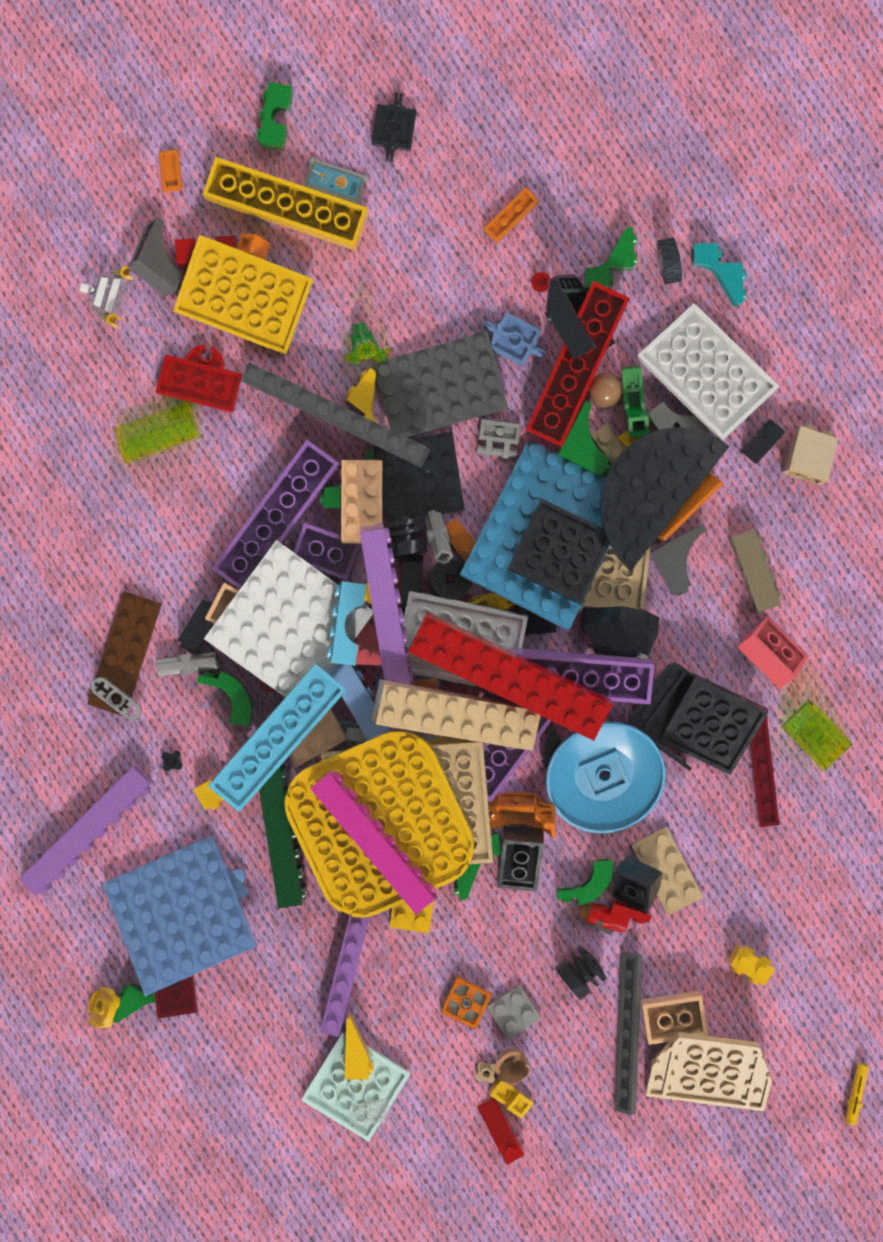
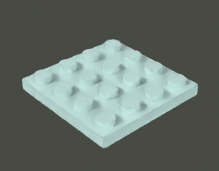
M342 1031L301 1100L369 1142L411 1072L367 1046L370 1053V1061H374L373 1073H369V1080L344 1079L346 1032Z

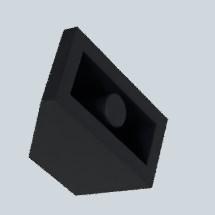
M769 419L741 450V453L757 464L786 431Z
M551 725L547 727L541 754L544 758L541 762L546 770L552 754L562 742Z

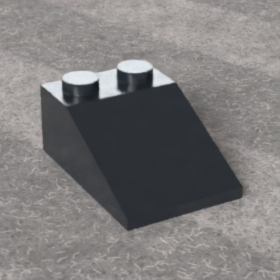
M504 825L498 888L537 891L544 845L543 830Z

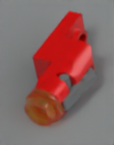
M612 899L610 908L607 905L591 902L581 905L578 917L582 918L583 921L592 927L611 935L614 931L625 932L630 917L634 922L643 924L644 922L650 923L652 915L650 911L646 914L628 904Z

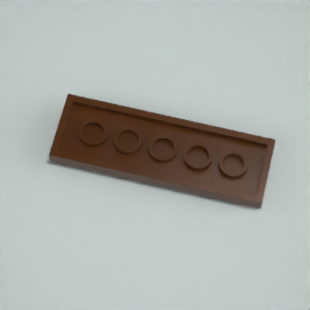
M126 591L123 592L96 678L103 677L108 679L132 698L163 603ZM104 682L97 683V690H104L105 692H107V694L104 695L107 698L108 693L111 692L113 688L107 690L103 687L105 684ZM91 691L87 705L121 715ZM114 693L111 700L114 704H120L122 696L119 693ZM126 700V703L120 709L123 710V707L129 709V706L126 705L129 701Z

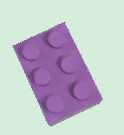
M304 523L294 553L317 570L349 581L362 544H342L340 535Z

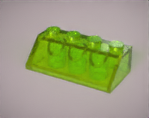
M189 402L178 404L115 427L117 445L123 461L127 465L203 438Z

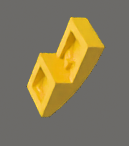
M501 1077L498 1078L488 1091L490 1096L504 1104L509 1111L521 1119L534 1104L532 1100L514 1086L505 1084Z

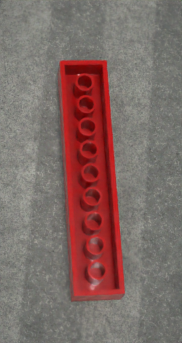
M428 611L409 646V653L595 741L613 706L611 699Z

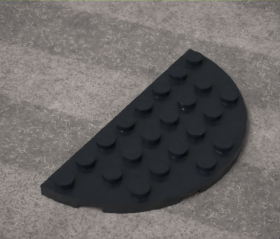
M672 427L657 430L639 438L625 448L616 458L605 478L606 481L600 500V516L605 537L608 539L613 553L629 571L635 567L730 447L729 445L701 430Z

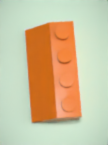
M709 472L657 539L660 542L665 541L723 483Z

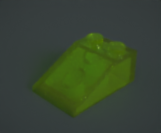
M810 700L803 704L780 727L824 772L853 745L825 713Z

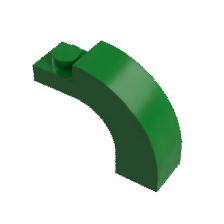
M641 365L621 367L622 402L627 433L629 437L645 436L649 434V416L644 403Z
M206 671L204 675H198L197 683L221 688L229 695L232 703L229 723L246 727L251 725L253 715L252 698L241 680L225 671H220L218 678H216L215 673Z

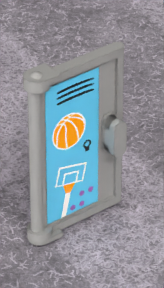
M311 157L304 187L334 197L337 196V198L355 204L359 203L364 185L368 181V175H362Z

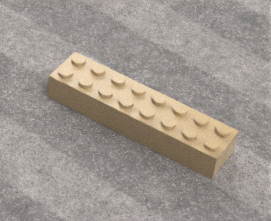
M380 679L371 719L376 725L533 751L540 715L512 702Z

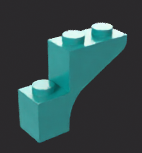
M694 243L692 246V267H700L711 271L716 276L730 303L733 306H741L743 301H746V289H743V281L746 280V269H743V263H719L722 259V250L718 249V243Z

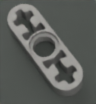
M100 677L92 681V692L126 719L135 720L141 716V705L108 679ZM104 682L105 684L103 687L107 690L113 688V690L108 693L107 698L104 696L107 694V692H105L104 690H97V683ZM114 693H119L122 696L120 704L112 702L111 697ZM126 700L129 701L126 705L136 707V715L132 714L130 716V710L126 707H123V710L120 709L126 703Z

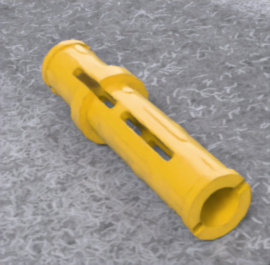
M857 1063L850 1099H847L846 1103L848 1108L844 1121L847 1124L857 1125L859 1111L863 1107L861 1102L869 1065Z

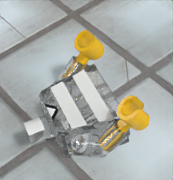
M128 266L104 272L100 276L94 277L93 284L82 282L80 286V294L89 296L88 304L91 305L92 312L100 321L114 328H118L115 325V321L122 319L121 315L130 287V282L126 279L133 280V277L129 276L131 270Z

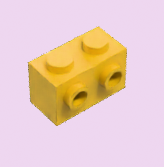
M737 944L727 960L731 965L730 969L739 975L742 973L749 976L748 980L757 986L759 983L765 986L775 970L771 965L772 961L763 955L761 957L754 954L755 951L746 945L742 947Z

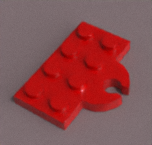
M206 345L194 347L188 352L185 359L165 355L155 391L157 395L234 413L242 383L240 380L243 374L225 370L223 357L216 348L212 347V358L210 360H203L201 357L202 353L206 351Z

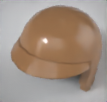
M611 373L598 374L593 378L588 389L591 402L601 408L615 406L621 398L622 382Z
M508 1048L502 1051L495 1064L496 1073L500 1075L502 1081L507 1085L521 1082L531 1071L527 1056L523 1051L516 1048Z

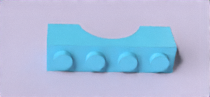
M340 581V585H336L335 597H338L337 605H333L332 617H335V623L330 626L329 637H332V646L328 645L327 657L330 658L331 663L356 665L358 645L347 637L344 625L349 612L358 606L364 605L366 584Z

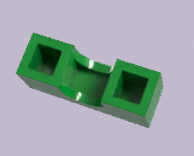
M268 82L267 89L264 88L263 101H265V106L260 110L262 125L261 128L257 129L256 136L261 147L285 149L287 128L285 125L275 123L273 118L278 111H291L294 93L292 86Z

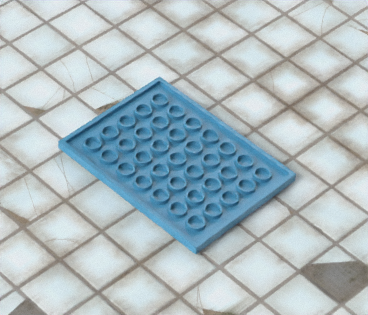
M529 439L459 576L569 630L581 605L507 569L541 498L602 527L599 500L601 499L606 477L603 475L599 477L558 456L557 452Z

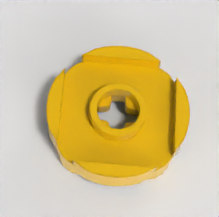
M100 987L101 990L95 991L90 998L88 1012L91 1013V1018H88L93 1027L110 1028L113 1024L116 1009L120 1005V998L116 996L113 989Z

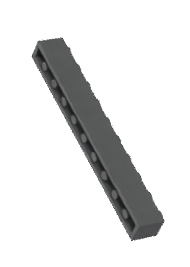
M248 363L240 380L269 396L422 468L430 452V449L252 363Z

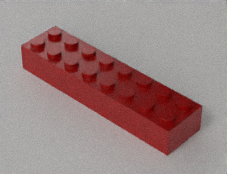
M592 282L578 312V316L596 348L574 360L564 343L525 429L526 431L561 447L563 446L630 297L597 282Z

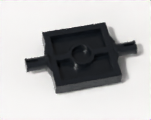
M398 92L395 93L394 104H377L371 144L372 146L387 149L385 159L387 162H389V157L390 162H394V152L396 150L411 151L417 110L402 106L403 94L399 93L398 100Z

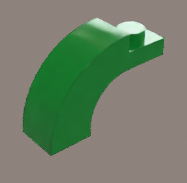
M612 858L592 860V872L588 880L579 886L556 889L557 900L571 902L573 898H577L578 905H583L598 898L610 883L613 873Z

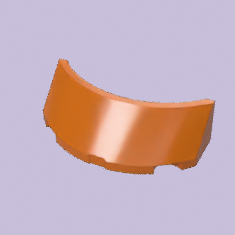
M505 792L497 794L492 802L488 801L491 830L504 825H527L543 830L552 838H556V807L543 801L541 796L528 792Z

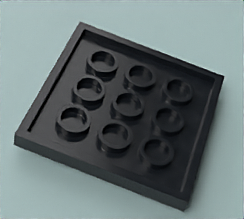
M452 432L410 438L430 449L422 468L374 446L376 460H382V499L386 523L393 519L404 517H425L428 512L433 510L441 512V514L465 511Z
M541 498L507 570L581 605L610 543L606 539L602 527Z
M695 674L659 741L731 775L767 716L769 709Z

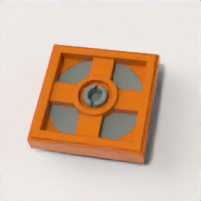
M457 975L440 1013L476 1030L493 993Z

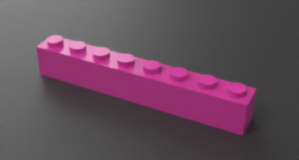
M331 770L310 789L417 915L435 900L437 896L436 888L431 882L427 883L422 877V871L417 866L414 867L410 863L408 854L403 850H399L396 846V840L384 832L381 822L378 819H373L369 808L364 803L361 804L358 801L355 791L352 788H347L343 783V777L338 772L335 773Z

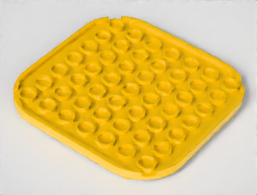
M398 730L383 733L305 768L290 783L285 796L287 818L325 898L340 912L350 914L352 917H369L402 904L405 901L310 789L331 770L335 773L338 772L343 777V783L347 788H352L355 791L358 801L361 804L364 803L369 808L373 819H378L384 827L383 831L396 840V846L399 850H403L408 854L410 863L414 867L417 866L422 871V877L427 883L431 882L436 889L459 878L466 871L472 860L474 837L435 751L427 741L414 733Z

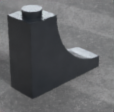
M202 599L178 638V641L181 642L180 646L189 652L197 650L206 641L204 637L214 625V623L205 619L212 605L205 599Z

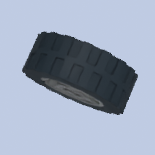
M675 238L658 240V259L665 285L682 281L681 260Z

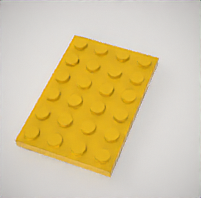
M199 235L173 312L286 355L314 279Z

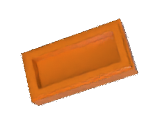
M179 150L159 151L163 192L182 191L183 184Z

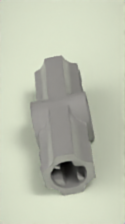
M433 510L424 517L428 529L426 532L430 546L433 548L436 562L445 564L453 557L449 545L451 542L446 525L444 526L441 512Z
M216 652L196 655L192 653L156 660L158 677L174 674L186 675L198 673L197 671L218 669Z

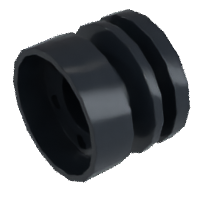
M404 517L384 523V528L391 529L392 531L390 532V538H393V542L388 543L387 547L392 548L393 558L403 557L406 554L416 555L428 552L426 539L416 538V534L424 532V528L415 529V525L423 524V518Z
M451 558L448 563L442 564L437 562L431 568L428 583L430 590L435 596L454 600L462 598L469 592L472 582L459 576L466 562L459 558ZM446 575H447V576L453 575V578H452V580L454 581L453 584H452V583H448V584L445 583L446 580H447V579L445 578Z
M580 945L577 950L582 957L579 958L572 952L571 956L574 963L571 964L564 959L555 966V970L576 997L583 1000L591 993L587 983L591 982L598 987L600 984L595 977L598 976L603 982L607 980V977L597 959Z

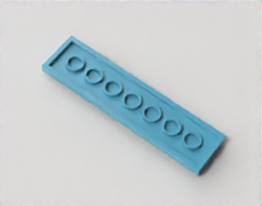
M315 663L210 782L208 787L240 812L344 694L346 688Z

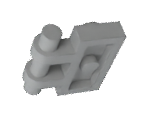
M482 419L479 440L487 442L486 446H478L477 453L485 454L486 457L493 455L500 456L502 459H516L517 451L510 450V444L518 445L521 424ZM492 442L504 443V449L493 448Z

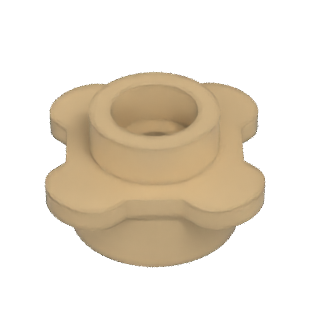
M479 1062L476 1080L493 1083L495 1081V1064Z

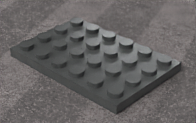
M488 331L373 364L390 430L407 438L509 409Z

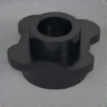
M176 750L173 753L164 752L161 758L163 759V769L165 771H170L171 769L180 770L182 768L180 751Z

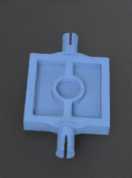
M507 312L498 325L486 320L483 328L493 332V339L491 341L493 352L522 367L532 353L543 359L547 352L536 346L542 330Z

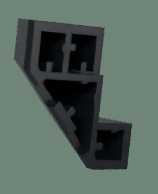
M624 606L585 608L582 613L581 628L584 634L587 633L593 643L591 647L595 655L646 659L658 636L660 617L643 609Z

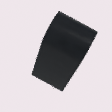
M403 555L402 612L406 610L409 591L422 593L423 555Z

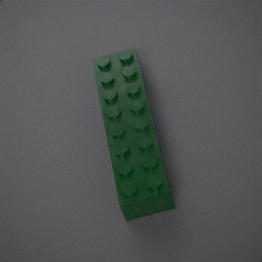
M284 763L259 789L278 909L302 905L306 895H308L307 884H303L302 881L303 876H305L304 865L299 862L300 856H302L301 846L296 843L297 837L285 811V796L289 788L286 780L289 778L288 766H284Z

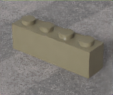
M755 529L730 537L729 540L754 612L759 613L781 605L780 600H782L780 591L775 589L773 584L775 581L774 574L767 566L769 562L768 556L765 551L762 552L760 546L762 544L760 534L756 533Z

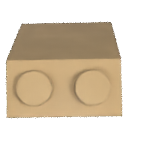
M803 424V426L796 428L782 473L816 485L828 483L838 438L833 437L834 434L831 432L822 431L821 433L815 431L813 426Z

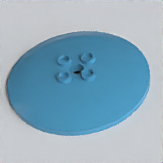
M606 721L603 723L595 741L573 732L558 745L550 758L546 771L547 793L551 804L556 807L558 815L575 828L591 833L618 832L643 820L657 805L665 785V764L658 747L643 731L629 724ZM603 770L609 771V775L605 778L599 777L600 772Z

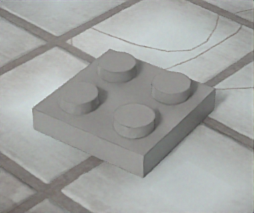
M520 984L487 1005V1009L508 1040L541 1019L540 1014Z

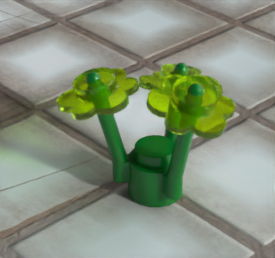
M359 322L351 327L353 333L350 335L352 352L344 355L345 362L355 365L359 364L360 361L372 358V363L377 361L380 363L389 358L391 354L390 348L380 350L372 335V331L368 330L366 323ZM356 341L361 343L360 346L356 347Z

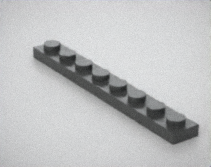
M622 952L615 1111L633 1115L636 1114L642 954Z

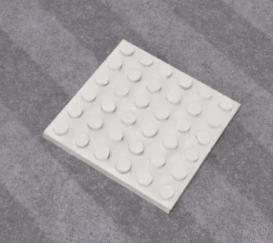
M276 540L204 639L286 697L315 663L328 674L337 664L331 663L330 658L327 657L328 645L332 646V637H329L330 626L335 623V617H332L333 605H337L338 597H335L337 584ZM365 604L351 610L346 617L345 632L352 642L373 615V610Z

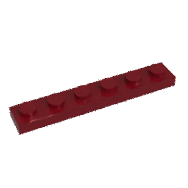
M766 716L749 744L759 827L780 825Z

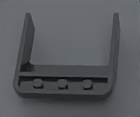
M556 275L549 279L545 315L550 322H553L573 359L576 360L596 348L578 316L587 292L576 275ZM611 338L607 349L616 344L613 338Z
M670 663L663 669L652 685L651 703H639L629 716L628 724L647 734L659 750L690 771L692 767L659 744L660 736L695 676L680 664Z

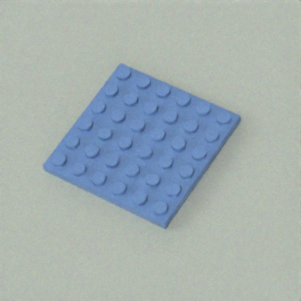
M212 835L102 884L145 996L258 947Z

